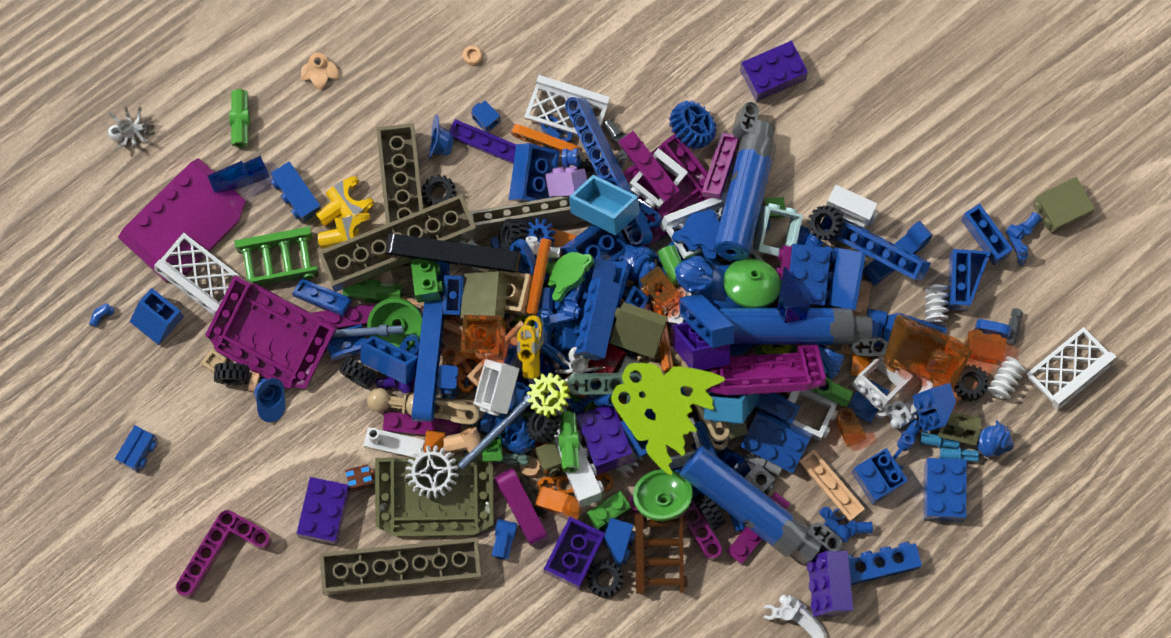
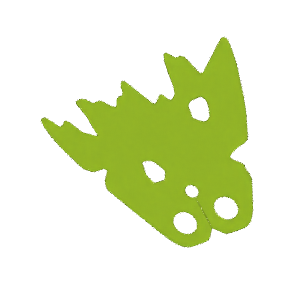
M629 364L622 374L624 384L617 385L611 395L612 403L636 439L639 441L648 440L646 446L648 455L663 471L672 475L669 467L672 460L667 453L666 445L684 456L685 450L683 447L685 441L683 434H688L689 431L697 432L687 416L688 413L692 412L690 405L696 404L713 410V399L705 390L723 382L725 379L711 372L687 367L673 366L668 373L663 375L661 368L655 364ZM634 370L639 371L642 375V379L638 383L630 380V373ZM682 386H688L693 389L689 397L681 394ZM641 391H644L646 394L644 398L639 396ZM621 392L629 393V403L622 404L619 401L618 397ZM646 409L654 411L656 414L655 421L645 416Z

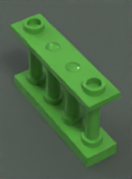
M310 226L234 240L237 252L243 254L247 279L259 286L300 278L307 280L319 275L317 266L311 267L307 245V242L313 239ZM297 242L300 244L303 269L292 270L288 247L290 243ZM271 247H281L285 272L273 273L269 250ZM260 249L263 254L266 275L255 277L251 252L252 250Z

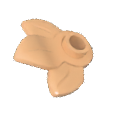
M316 52L309 57V63L302 67L301 78L302 80L311 79L313 85L321 90L328 78L338 79V70L334 63L327 61L324 54ZM316 58L321 59L320 65L314 63Z

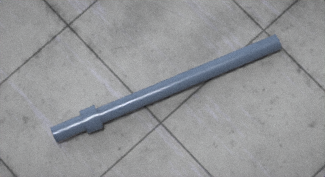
M386 324L370 328L339 329L335 331L332 338L366 335L389 336V334L404 333L403 325L388 326Z
M528 394L524 396V400L458 464L461 469L464 470L529 405H533L528 402L531 396Z

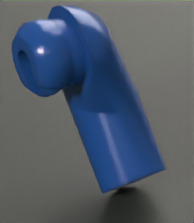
M654 262L643 264L639 275V287L646 288L648 286L649 272L654 273L656 271Z

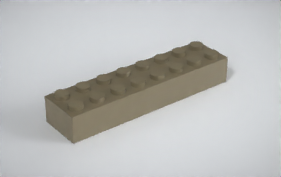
M414 123L376 127L386 224L424 209ZM411 262L392 269V277L413 276Z
M460 194L321 250L318 254L334 292H337L409 263L411 260H415V258L385 253L387 238L390 233L456 243L478 234L464 198Z
M478 538L319 553L322 593L324 596L482 581Z

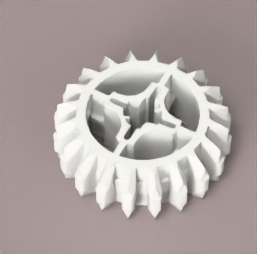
M426 446L427 452L425 453L420 448L419 452L421 455L418 456L416 453H413L412 455L416 460H408L410 464H413L412 467H406V470L412 471V474H407L406 478H413L408 484L410 486L416 484L413 491L416 492L420 488V496H423L425 491L427 492V498L431 497V493H434V497L438 498L439 491L442 496H445L446 493L443 489L446 488L448 491H451L452 488L448 486L449 483L453 485L457 483L452 480V477H459V474L453 473V470L459 469L458 466H452L456 459L449 460L452 454L449 452L444 455L445 448L438 452V446H434L433 451H431L430 446ZM433 456L442 458L447 466L437 467ZM427 457L426 468L417 472L419 463ZM431 466H433V469L438 470L433 478L430 474H426ZM448 472L447 479L438 487V477ZM418 477H428L432 488L421 485Z

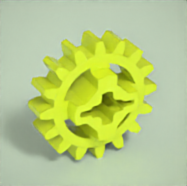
M551 373L548 374V378L544 374L541 375V380L535 378L536 384H530L529 386L532 388V391L527 392L531 396L528 399V402L533 404L531 408L534 411L537 410L539 415L544 413L546 417H549L550 413L557 416V410L563 412L562 406H568L569 404L565 401L571 398L570 395L566 394V392L570 391V388L565 386L567 382L561 380V377L558 375L554 377ZM555 384L559 386L560 392L556 390ZM538 399L542 400L543 407L539 404Z

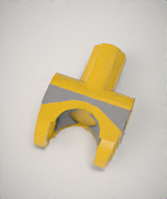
M351 176L340 181L326 192V196L331 202L315 212L316 217L324 227L333 222L337 217L354 213H367L374 206L375 201L372 197L361 201H355L350 198L351 191L360 181L357 176Z
M354 213L335 218L337 229L318 233V243L321 249L329 248L358 236L359 224L371 219L370 214Z
M534 315L529 316L525 320L524 326L520 328L517 334L518 358L522 361L523 377L528 379L540 377L539 350L544 342L542 320ZM535 320L538 323V328H532L528 322Z

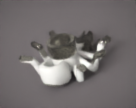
M124 107L127 119H122L121 121L110 112L109 115L118 125L109 127L108 135L116 142L124 140L123 143L117 145L116 149L119 150L121 147H125L129 138L132 140V148L136 149L134 134L143 143H148L149 140L143 138L139 131L148 136L155 135V132H152L155 126L150 125L154 123L150 121L152 117L144 119L141 124L137 125L141 120L142 107L138 108L137 119L134 124L131 122L128 107Z
M577 347L572 348L568 353V360L570 362L566 361L560 353L557 354L562 363L569 366L570 369L555 370V373L574 374L603 369L602 366L588 368V362L591 359H584L585 357L575 354ZM575 380L573 384L575 388L578 387L579 381ZM599 380L592 381L598 385L601 383Z

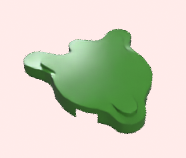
M571 252L562 256L554 263H547L548 285L552 288L556 287L552 295L553 300L561 302L568 291L576 288L585 280L583 278L585 271H589L590 267L594 264V258L591 255Z

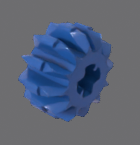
M535 219L536 225H533L532 222L528 223L531 229L527 228L526 233H529L527 237H537L535 235L536 232L542 231L544 239L555 242V239L550 236L555 235L556 231L551 230L552 224L546 226L547 221L545 219L541 224L539 219Z

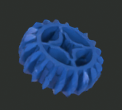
M686 100L677 104L670 113L669 126L673 128L671 132L675 133L676 138H679L681 143H685L686 147L691 146L692 149H701L708 146L714 140L717 132L715 128L717 124L713 122L714 117H711L710 111L707 112L705 106L701 107L699 102L695 103L693 100L690 102Z

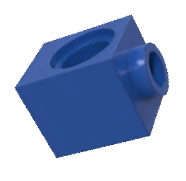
M486 100L482 103H477L472 108V119L485 132L489 133L501 122L500 115Z

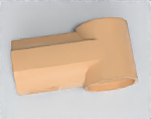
M471 427L462 433L446 436L443 439V447L446 452L451 454L468 450L470 453L482 439L477 428Z

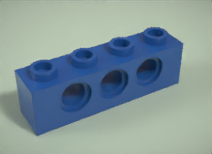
M903 542L898 544L899 547L891 549V546L880 548V552L876 553L866 551L860 553L861 556L853 558V555L848 556L851 585L920 569L922 564L916 543ZM893 555H901L903 558V562L896 563L893 559ZM881 559L884 562V567H876L874 560ZM858 563L863 564L865 571L862 573L858 572L855 569V565Z

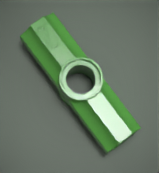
M242 89L231 91V110L229 111L231 145L237 148L248 146V127L250 126L248 92Z
M365 280V282H360L343 289V295L350 298L363 299L366 302L378 303L389 298H401L402 285L384 284L377 280Z
M827 377V391H821L818 387L809 390L845 408L853 394V391L831 382Z
M568 411L561 413L559 418L561 419L559 424L561 426L560 434H558L559 448L562 455L563 472L574 473L580 470L578 453L580 444L576 415Z

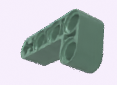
M574 373L568 377L567 385L570 388V392L576 395L612 394L615 388L610 386L611 382L617 379L621 381V384H624L622 380L623 373ZM630 373V380L638 379L641 381L642 376L638 373ZM575 380H578V387L575 388L573 384ZM584 380H587V386H588V388H585V385H584V384H585V381H584ZM593 380H600L601 385L594 388L591 386V382ZM641 391L639 393V396L641 398H644L645 392ZM621 392L620 394H626V404L629 403V393Z

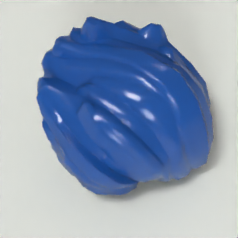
M628 244L623 256L624 262L631 264L627 279L639 282V275L643 264L654 262L653 260L657 259L658 255L654 254L651 248L644 247V245Z
M692 256L678 263L675 267L676 280L686 292L691 294L706 292L714 282L711 266L700 256Z
M818 345L825 377L832 380L834 376H838L845 357L843 354H837L834 350L826 349L824 345Z
M522 417L520 422L511 424L508 427L509 433L502 439L505 448L517 454H525L535 448L534 444L538 441L531 439L526 431L529 428L526 425L530 420Z
M998 420L995 421L996 425L984 428L980 432L977 441L979 452L988 458L1011 451L1014 447L1013 438L1010 436L1008 426H1004Z

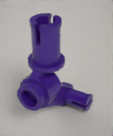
M391 377L377 378L375 383L376 388L388 389L394 387L401 390L402 393H408L413 391L416 378L406 385Z

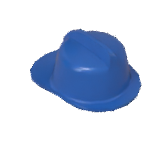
M438 114L434 116L432 123L429 158L432 155L449 156L453 145L451 133L439 126Z
M277 378L261 379V382L257 384L254 390L258 415L265 422L279 420L285 411L284 384Z

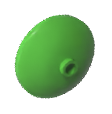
M746 258L738 260L728 267L724 275L723 285L729 298L738 305L746 308H763L769 306L778 298L781 290V279L777 271L768 263L758 259Z
M389 298L379 302L372 309L368 317L367 328L386 324L388 326H400L396 324V320H400L404 327V333L389 334V336L374 335L399 347L410 334L420 337L423 316L419 309L411 302L401 298ZM412 340L408 345L407 348L409 350L412 348V346H415L414 340Z
M662 469L652 471L644 475L637 482L633 492L634 504L637 510L649 519L656 521L672 520L682 515L689 508L693 498L691 484L681 477L679 472L671 470L672 475H669Z

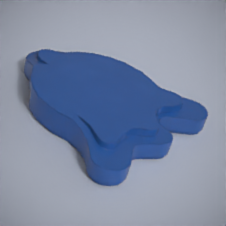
M706 210L691 214L685 221L684 227L673 233L672 240L675 243H684L691 252H695L697 248H700L706 260L713 261L716 257L714 243L720 224L716 212Z

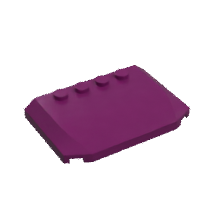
M673 134L661 143L659 147L650 152L653 155L659 148L688 172L677 186L680 191L663 203L658 210L654 208L661 215L662 220L668 214L710 199L709 197L702 196V190L708 175L707 171L690 149L686 147V144L681 143V140L676 138V134ZM635 165L623 172L628 184L639 172ZM662 167L663 170L670 177V179L674 182L676 180V177L672 175L669 171H667L664 167ZM642 176L637 183L659 200L660 197ZM641 196L638 197L639 200L645 202V199ZM648 214L647 218L655 222L656 219ZM660 226L650 228L653 239L650 244L644 245V247L649 248L668 234V232H663ZM622 229L621 233L623 234L627 243L631 244L624 229Z
M197 158L190 162L122 229L118 238L162 280L169 282L154 270V266L179 237L185 233L210 252L240 222L246 201L202 160ZM183 240L179 245L180 251H191V244ZM202 253L194 254L195 263H199L205 255ZM192 254L181 255V264L193 263ZM178 255L169 256L166 262L170 265H179ZM193 267L182 268L183 275L186 276Z
M234 275L205 336L210 339L218 353L236 363L248 365L251 371L259 373L264 378H277L284 384V388L306 389L337 328L252 281Z
M818 345L798 346V353L730 356V364L720 368L704 370L720 375L725 379L723 382L706 389V391L724 395L808 391L826 385V377Z

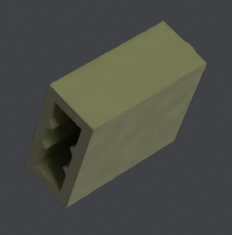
M1077 177L1037 195L1033 201L1034 209L1037 213L1041 214L1045 228L1049 229L1051 233L1091 215L1095 210Z
M491 269L489 272L475 270L472 273L464 274L460 318L469 324L504 322L508 277L496 269Z
M624 302L621 308L617 307L614 319L617 321L615 325L612 324L610 344L654 358L658 351L668 317Z

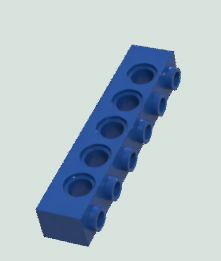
M824 216L821 222L823 230L827 231L832 227V219L829 216ZM847 219L842 223L845 229H841L843 233L838 235L837 240L860 252L866 253V255L914 280L924 279L931 264L930 262Z

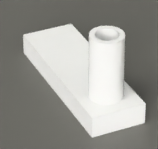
M368 427L363 446L364 448L415 458L412 454L421 455L419 449L424 448L425 440Z

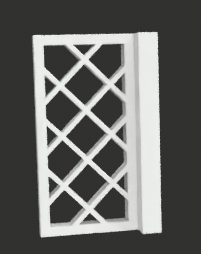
M538 75L524 119L578 136L575 128H569L565 123L570 120V117L568 116L563 119L560 110L565 108V104L557 107L554 99L562 97L566 101L570 97L585 98L592 109L602 110L600 116L596 117L601 127L606 110H608L610 104V97ZM538 91L546 92L549 98L539 101L537 98ZM551 101L555 109L545 113L542 105ZM539 107L543 113L538 117L530 115L531 110ZM557 112L561 120L555 123L550 122L547 116Z
M728 192L723 193L721 199L710 198L664 216L660 227L663 232L667 231L672 239L673 229H682L687 218L693 213L713 210L718 212L716 214L719 221ZM674 242L683 259L702 252L700 248H697L695 252H686L683 243Z
M185 233L179 237L154 266V270L213 316L220 303L213 298L212 291L223 290L225 295L229 286L225 287L224 277L238 275ZM183 240L191 244V251H180L179 245ZM192 254L193 263L181 264V255ZM194 254H204L206 262L195 263ZM178 255L179 265H170L166 262L169 256ZM209 265L221 267V274L210 275ZM207 266L208 275L197 276L196 267ZM193 267L194 276H184L182 268ZM222 277L223 287L212 288L211 278ZM208 279L209 288L201 289L198 286L197 280Z
M1083 327L1031 369L1026 376L1052 402V406L1058 411L1113 366L1116 356L1112 352L1109 353ZM1084 335L1089 340L1088 345H1078L1077 339ZM1065 348H1074V357L1063 356V350ZM1077 349H1088V358L1077 357ZM1091 349L1099 350L1103 355L1100 358H1090ZM1060 360V369L1048 368L1049 361ZM1063 360L1074 361V369H1062ZM1076 361L1088 362V368L1076 370ZM1037 371L1046 372V380H1037L1033 375ZM1048 372L1060 373L1059 381H1049ZM1062 373H1073V380L1071 382L1062 381ZM1048 385H1059V391L1053 396L1048 391Z

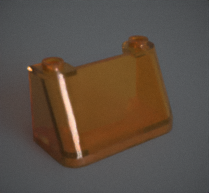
M897 314L893 322L883 362L885 368L892 372L903 369L930 380L934 388L950 383L953 390L973 351L949 334Z

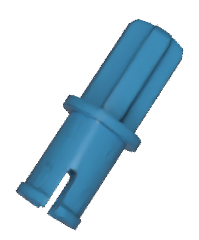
M921 433L920 445L937 446V448H940V446L958 448L960 444L959 441L938 437V434Z
M941 447L939 458L964 459L967 462H978L979 452L975 450H962L960 447L958 449Z

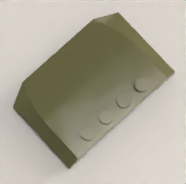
M477 456L464 470L460 467L458 470H453V473L459 474V477H452V480L457 483L456 485L449 483L448 486L452 488L451 491L445 488L443 489L446 493L445 496H442L439 491L438 498L434 497V493H431V497L427 498L426 491L423 496H420L419 492L421 489L419 488L418 491L414 492L413 488L416 484L411 486L408 484L413 478H406L407 474H412V471L406 470V467L413 466L408 460L412 459L415 461L416 458H375V520L377 528L394 536L475 535L494 525L493 461H483L482 456ZM433 457L437 467L447 466L442 458ZM450 457L449 460L455 458L456 462L453 463L452 466L459 467L458 464L465 457ZM424 458L419 463L417 472L426 468L427 458ZM431 466L426 474H430L433 478L438 470L433 469V466ZM448 472L438 477V487L445 482ZM418 477L421 485L432 488L428 477Z

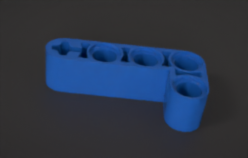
M918 221L895 245L916 254L930 242L933 234L921 221ZM874 259L863 269L862 273L876 286L894 272L895 269Z

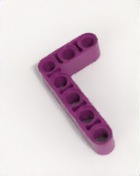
M632 495L629 500L631 512L634 514L640 513L632 504L634 501ZM692 499L689 508L683 513V517H686L689 513H694L697 519L695 521L687 519V529L704 557L710 561L717 560L722 551L721 544ZM703 529L707 532V536L700 538L697 536V531ZM714 546L717 548L718 553L711 555L708 553L707 548Z
M230 510L222 511L177 581V592L184 598H191L195 595L232 534L260 550H265L271 545L270 535L264 529ZM232 516L233 520L230 524H223L225 517ZM243 526H249V532L246 534H240V529ZM216 533H222L220 541H213V536ZM261 535H265L266 541L262 544H258L257 538ZM211 550V556L206 559L203 558V552ZM195 567H201L199 575H192V570ZM184 584H190V590L186 593H183L181 589Z

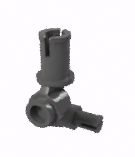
M612 119L604 122L602 126L610 135L612 142L618 143L619 140L628 135L620 131ZM622 148L616 157L621 170L628 158Z

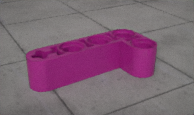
M510 468L494 476L493 478L499 490L503 493L528 544L532 546L547 538L548 536L514 470Z

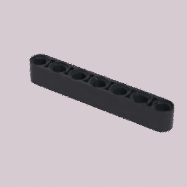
M391 233L388 234L385 251L386 254L484 269H496L513 273L519 272L521 253L517 251Z

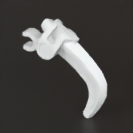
M919 364L917 371L921 377L922 387L918 393L935 388L930 374L922 364ZM912 398L905 404L901 401L887 404L882 409L883 413H876L875 417L883 418L884 416H889L891 419L890 425L893 428L900 429L916 419L918 412L913 405Z
M781 595L779 598L782 604L780 608H775L773 605L764 606V609L772 611V615L763 616V619L771 620L778 618L781 621L792 619L802 626L812 638H827L824 627L806 609L807 606L791 595Z

